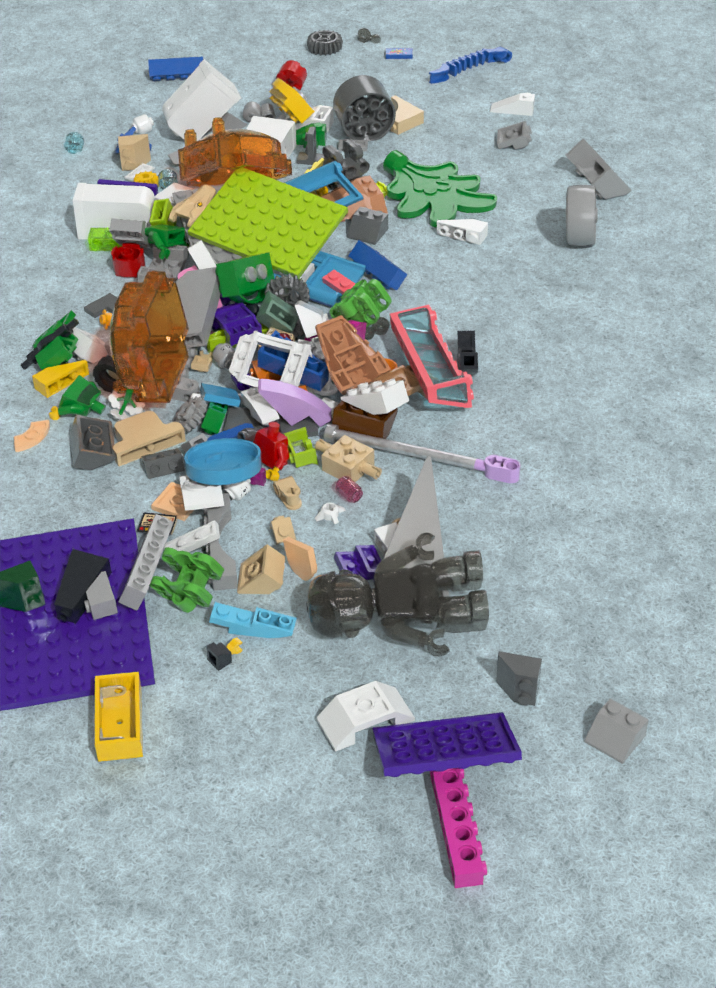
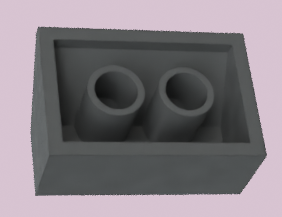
M76 415L70 430L73 467L94 470L114 461L116 454L113 451L115 444L112 421Z

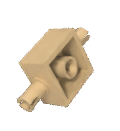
M346 435L333 445L325 442L323 439H319L316 442L315 449L323 452L321 455L322 471L351 486L364 474L375 480L380 477L382 469L374 466L373 448Z

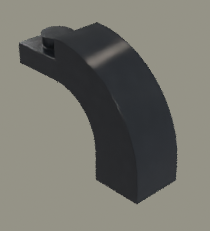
M475 330L457 331L458 370L466 371L467 374H477L478 352L475 349Z

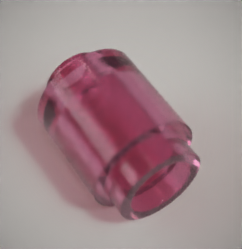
M349 476L338 479L335 487L336 491L347 501L355 503L362 498L363 491L361 487Z

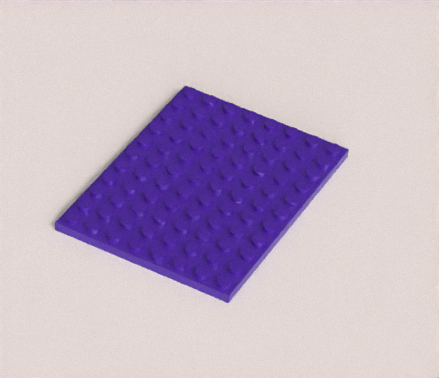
M134 518L0 540V571L31 561L39 577L46 604L27 612L0 606V711L95 695V676L139 672L141 687L155 684L145 597L138 610L119 603L139 552ZM73 549L109 559L112 573L108 580L115 598L117 614L93 620L92 613H87L85 610L76 624L58 619L54 604Z

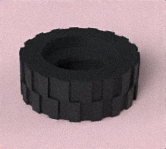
M113 355L102 357L93 369L95 382L104 391L110 393L113 390H123L126 392L127 387L132 384L134 379L131 367L121 358ZM106 370L117 374L120 380L112 378Z

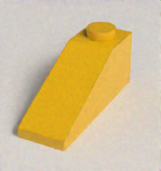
M86 360L45 368L32 376L34 388L46 398H49L70 386L79 375L83 378L89 375L88 363Z

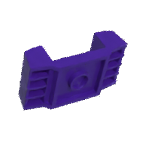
M235 302L234 304L217 308L212 329L222 328L225 332L226 343L231 346L238 344L239 338L245 334L250 335L254 331L262 333L261 324L243 303Z

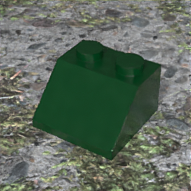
M31 561L0 571L1 607L27 612L46 605L39 577Z

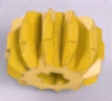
M145 171L135 174L133 182L157 184L159 187V179L156 173Z

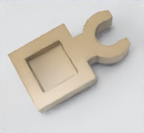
M201 350L199 355H195L191 363V369L198 372H208L212 365L213 353L203 354L204 350Z

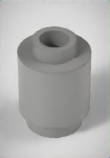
M263 104L261 106V117L275 119V111L271 104Z

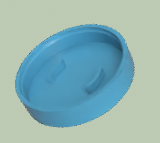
M222 438L205 441L191 447L184 456L186 475L195 482L207 485H228L242 482L255 476L262 468L260 448L255 443L243 439Z

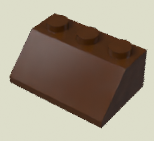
M341 401L333 409L332 424L338 425L340 430L386 439L392 429L398 408L389 413L373 415Z

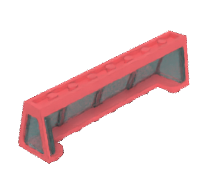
M424 305L390 313L391 329L428 402L471 408L472 400L474 399L473 391L470 389V385L473 384L472 377L466 371L458 370L456 360L453 361L451 351L448 352L446 342L443 343L442 334L438 333L437 325H435V320H437L435 310L432 311L430 305Z

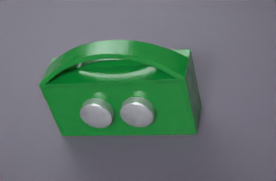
M269 252L216 264L215 273L219 277V291L222 297H229L236 303L247 305L261 302L265 298L267 283H270L271 279H275ZM258 291V295L252 300H247L243 297L253 295Z

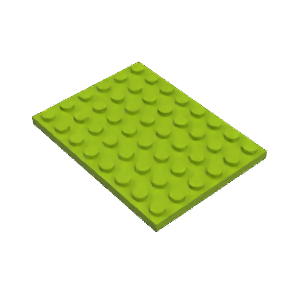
M238 166L188 229V235L241 257L269 252L274 270L286 275L290 273L291 277L297 275L298 279H300L348 213V207Z

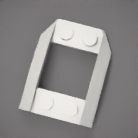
M254 331L250 335L245 334L239 338L229 368L230 373L235 376L238 382L258 388V380L260 379L249 376L247 373L257 344L289 353L280 381L299 386L307 359L312 357L309 344H300L272 337L258 331Z

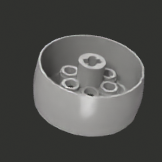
M569 186L566 192L567 243L572 246L594 245L596 243V223L598 221L596 186Z

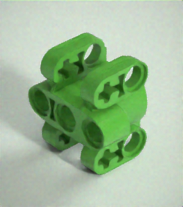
M363 279L343 293L341 301L331 307L330 315L332 318L342 315L347 321L367 323L366 327L378 321L380 313L387 310L392 299L378 280L371 279L367 283ZM380 299H384L386 304L381 303Z
M166 547L162 554V560L180 574L176 582H171L164 575L163 577L153 576L150 587L163 598L172 600L183 612H191L195 609L196 605L209 607L213 596L205 589L206 583L209 578L221 580L224 568L207 554L200 552L191 554L187 551H177Z

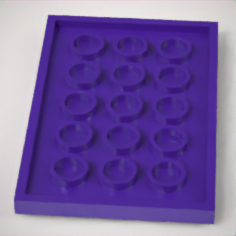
M503 712L372 727L373 738L384 777H398L401 774L410 773L422 774L426 771L442 772L451 768L466 769L476 765L490 766L493 763H513L517 760H522V751Z

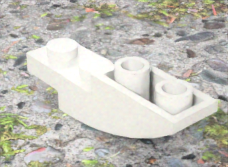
M253 387L238 394L241 400L240 403L250 409L251 416L262 425H269L270 422L280 419L277 411L258 392V388Z

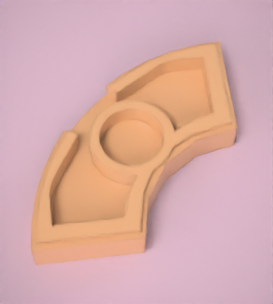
M49 420L31 422L30 428L26 432L14 436L15 451H24L40 443L49 432Z

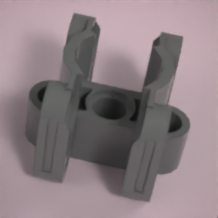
M351 138L344 140L342 143L343 149L341 150L344 152L345 159H343L341 152L332 145L322 148L324 156L323 165L333 161L339 162L343 169V175L349 181L363 177V174L367 173L370 168V164L362 158L363 150L361 146ZM338 182L328 184V187L332 190L341 186Z

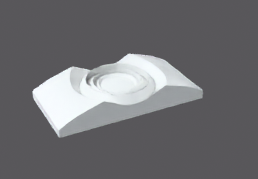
M187 475L179 476L185 511L224 506L221 485L202 484L191 480Z

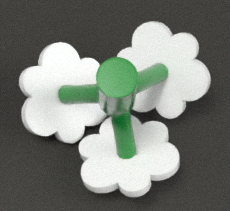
M127 387L126 393L123 390H113L112 394L108 396L111 407L119 409V411L116 409L110 410V414L114 415L113 418L118 421L129 418L124 410L131 416L143 412L145 403L139 397L132 400L134 391L132 387Z

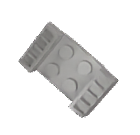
M111 219L109 231L112 234L113 240L120 246L123 243H136L140 245V248H152L154 245L148 242V237L145 235L146 221Z
M154 244V258L149 267H140L137 274L138 281L162 263L166 268L169 267L173 271L174 282H176L177 276L184 269L189 256L187 246L175 245L165 247L170 250V255L168 259L164 258L162 260L158 256L161 250L157 249Z

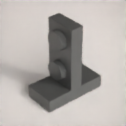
M310 127L308 132L305 133V141H307L305 152H299L297 164L313 165L314 162H318L321 158L324 159L323 154L317 153L316 127Z

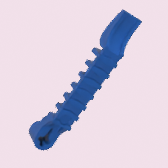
M499 46L494 49L483 48L481 51L477 50L475 53L464 55V57L452 59L450 62L443 63L439 69L429 72V83L434 84L447 81L449 79L448 74L455 77L462 70L465 71L466 68L471 69L472 66L477 67L479 63L483 65L485 61L488 63H506L511 60L512 52Z

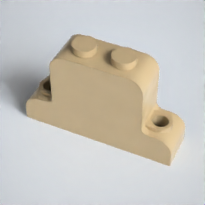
M145 411L116 422L114 426L118 443L113 446V451L116 454L115 462L118 466H122L142 458L141 456L153 454L185 442L184 427L179 422L164 424L153 411Z

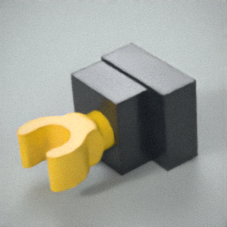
M238 637L232 639L227 646L222 642L218 644L213 642L207 645V660L219 671L232 663L233 654H239L243 651L239 647L243 642Z

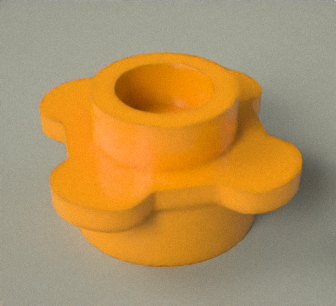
M103 310L99 321L107 330L108 326L113 324L112 313H106V310Z

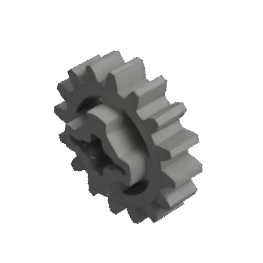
M195 396L194 399L191 397L189 402L185 401L181 405L180 411L176 412L174 421L179 422L184 427L185 433L187 431L190 432L205 417L208 404L201 397Z

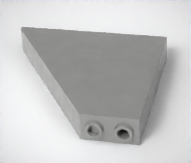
M216 267L187 271L105 343L104 346L109 356L119 357L127 349H131L138 354L206 346L221 295L219 291V277L215 273Z

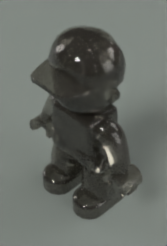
M422 533L417 537L414 547L410 545L384 558L377 565L373 579V588L370 587L369 582L364 577L353 574L349 570H341L339 574H336L335 571L320 574L309 583L307 590L306 606L310 624L313 630L322 637L340 638L345 633L346 637L354 638L359 634L360 630L370 624L373 613H376L377 624L382 628L386 636L392 640L419 647L426 645L431 655L444 656L450 652L449 647L445 644L436 645L433 640L444 637L445 632L463 633L486 630L489 620L488 598L485 589L478 590L481 588L483 581L480 550L465 551L463 555L438 559L432 564L425 563L412 568H403L416 560L417 557L422 560H434V551H425L422 549V546L431 544L435 536L431 533ZM444 590H451L452 592L474 590L470 591L468 595L443 596ZM409 626H419L425 628H432L436 630H433L429 635H426L427 632H423Z

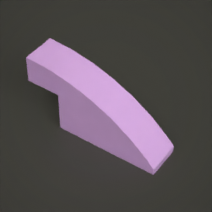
M258 380V392L291 426L308 416L319 427L332 420L331 408L314 394L281 381Z

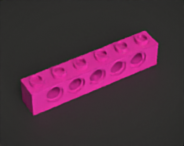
M451 768L442 772L430 771L454 888L483 885L484 876L487 875L486 861H481L480 857L483 854L481 841L476 840L478 828L476 821L471 819V816H473L472 802L467 801L469 790L467 783L463 784L462 780L465 777L464 769Z

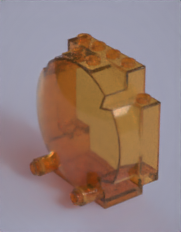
M220 117L213 118V133L197 140L194 129L185 130V147L178 150L180 180L186 181L187 186L201 187L205 184L210 186L224 184L236 169L242 167L275 180L292 175L291 159H287V155L281 153V143L278 139L254 130H225V123L223 118Z
M148 271L143 282H125L114 305L109 329L110 352L114 368L119 377L113 383V390L118 394H125L126 389H134L135 402L170 403L189 357L184 341L189 327L175 278H167L165 271Z

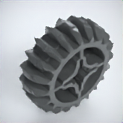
M319 30L308 36V49L311 53H315V55L320 54L321 56L323 54L326 56L327 54H336V52L342 50L343 40L338 32Z
M290 273L288 276L282 274L279 277L276 275L275 279H271L270 283L266 285L265 296L270 291L292 307H294L297 301L301 300L308 303L310 299L309 288L306 282H303L302 278L298 279L297 275L291 277Z

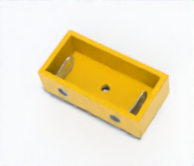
M139 672L95 676V749L98 762L143 757L142 688Z

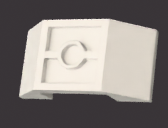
M378 681L335 696L317 716V722L335 752L354 745L355 733L389 719L393 725L415 721V717L397 689Z

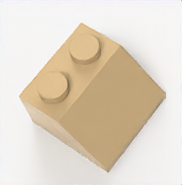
M148 134L118 136L122 171L134 170L142 163L147 164L151 161Z
M267 544L242 562L237 593L271 594L275 590L280 589L283 584L285 556Z

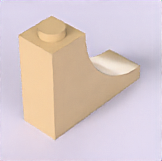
M396 95L391 97L396 111L395 122L390 130L391 132L399 135L424 123L423 110Z

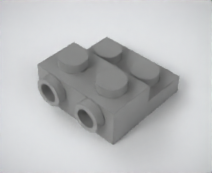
M526 121L498 129V148H508L513 145L514 149H523L528 146L529 142L532 141L530 125L527 126Z

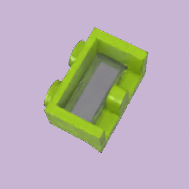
M306 427L284 433L288 438L289 461L291 464L295 463L296 468L311 463L318 465L316 451L312 447L311 440L308 439Z

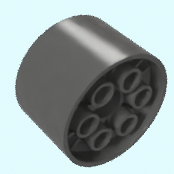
M368 75L354 76L342 83L337 89L333 100V107L344 132L352 140H368V142L376 141L384 137L391 130L396 117L395 107L383 84L378 79Z

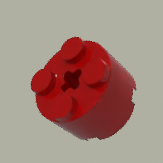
M289 60L281 66L276 79L279 78L292 88L295 87L300 91L307 78V71L299 62Z
M123 243L122 247L118 248L116 246L111 251L113 270L118 277L137 278L140 267L146 266L144 249H141L140 245L136 243Z

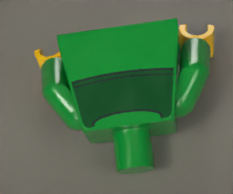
M79 375L62 395L59 408L56 406L51 408V412H49L50 419L58 420L61 416L68 414L87 417L92 410L101 415L106 405L99 402L101 391L93 381H87Z

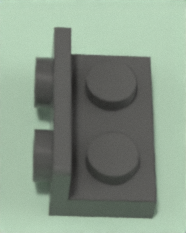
M178 448L141 456L149 479L185 470L182 454Z

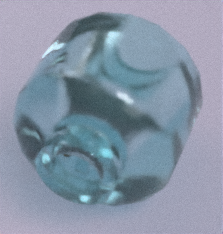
M78 132L67 134L64 142L65 150L71 154L81 152L84 146L83 136Z
M164 169L158 174V184L162 190L173 183H178L177 174L171 169Z

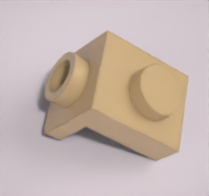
M278 516L273 518V521L270 523V529L273 531L276 545L284 543L283 539L287 537L296 540L290 517Z

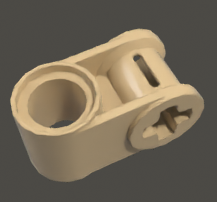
M292 476L273 482L276 495H278V498L281 499L287 509L297 510L302 506V501L299 498L301 491Z

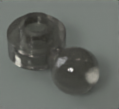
M366 28L359 29L357 33V39L360 42L365 43L369 40L374 44L381 42V37L378 34L371 35L370 31Z
M379 317L378 321L372 324V327H366L365 339H372L374 334H386L390 326L389 321L384 317Z

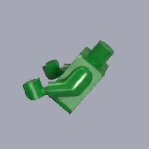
M160 224L145 228L148 242L155 244L157 249L161 250L158 256L162 260L164 258L168 259L170 255V250L165 247L181 244L187 246V248L190 247L189 243L185 242L184 227Z

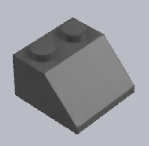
M359 207L353 214L347 238L376 245L389 229L388 213Z
M498 652L496 682L513 702L525 706H535L540 686L542 659Z

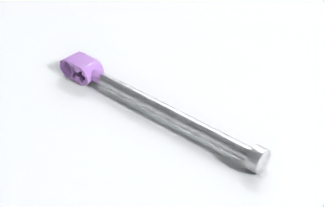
M329 423L324 433V441L335 443L336 440L346 435L371 448L423 459L431 456L432 461L484 471L486 478L496 481L516 483L520 476V462L502 456L489 455L485 460L340 430L338 425Z

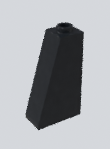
M75 549L71 551L54 604L58 619L75 624L78 622L86 610L84 601L88 600L86 595L87 589L101 572L106 571L107 577L112 573L108 558Z

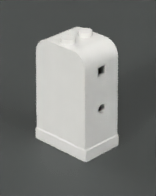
M204 59L164 103L162 111L174 135L182 137L187 142H195L201 139L241 99V96L235 84Z
M253 116L235 147L236 168L241 166L276 179L296 148L295 121Z
M78 183L73 197L78 239L113 240L112 234L109 231L111 219L146 221L145 228L152 226L150 224V217L155 200L153 191L144 186Z

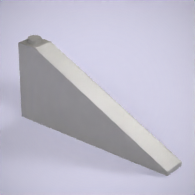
M431 456L426 457L374 580L373 591H369L370 603H374L375 610L448 605L449 590Z

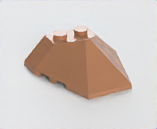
M370 175L350 181L362 194L363 200L347 206L348 213L341 222H345V219H352L353 214L359 207L388 213L383 193ZM340 186L321 197L335 202L349 194Z
M342 315L315 326L330 377L342 395H346V391L358 388L357 385L368 382L369 385L375 378L391 370L379 351L375 352L368 345L369 342L366 339L363 340L356 333L357 330Z

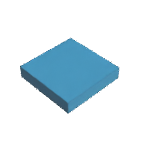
M201 383L200 391L205 401L239 407L241 400L235 389Z

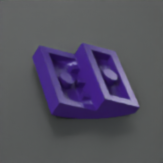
M356 545L354 551L335 552L334 560L346 585L375 579L382 564V560L374 545Z

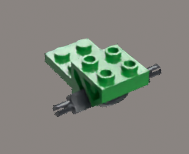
M72 310L56 321L34 341L32 345L34 350L21 363L23 369H27L31 364L38 363L39 367L43 370L48 367L61 365L63 361L67 362L73 356L72 352L77 348L76 343L78 341V338L73 334V328L79 324V321L75 319L76 314Z

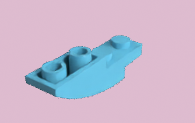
M215 602L209 622L229 627L228 633L282 638L292 636L297 618L256 607L255 612Z

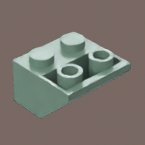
M270 291L266 293L256 316V319L269 329L272 327L288 333L293 332L299 318L294 307Z

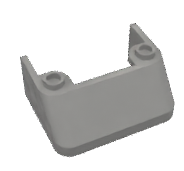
M584 138L565 155L577 167L575 171L580 176L584 175L591 185L596 186V194L600 199L603 197L610 199L624 196L632 191Z

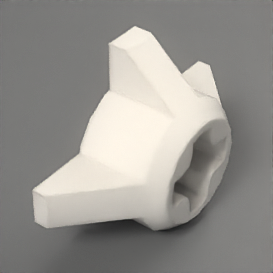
M329 502L322 506L321 511L314 519L316 521L322 519L332 520L334 524L339 523L337 518L339 513L346 510L344 507Z

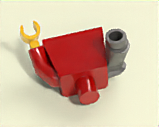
M270 422L266 428L262 426L244 428L238 432V439L253 441L260 448L261 462L271 468L266 470V478L277 481L280 477L279 470L281 471L287 465L290 457L288 438L279 432L280 424Z

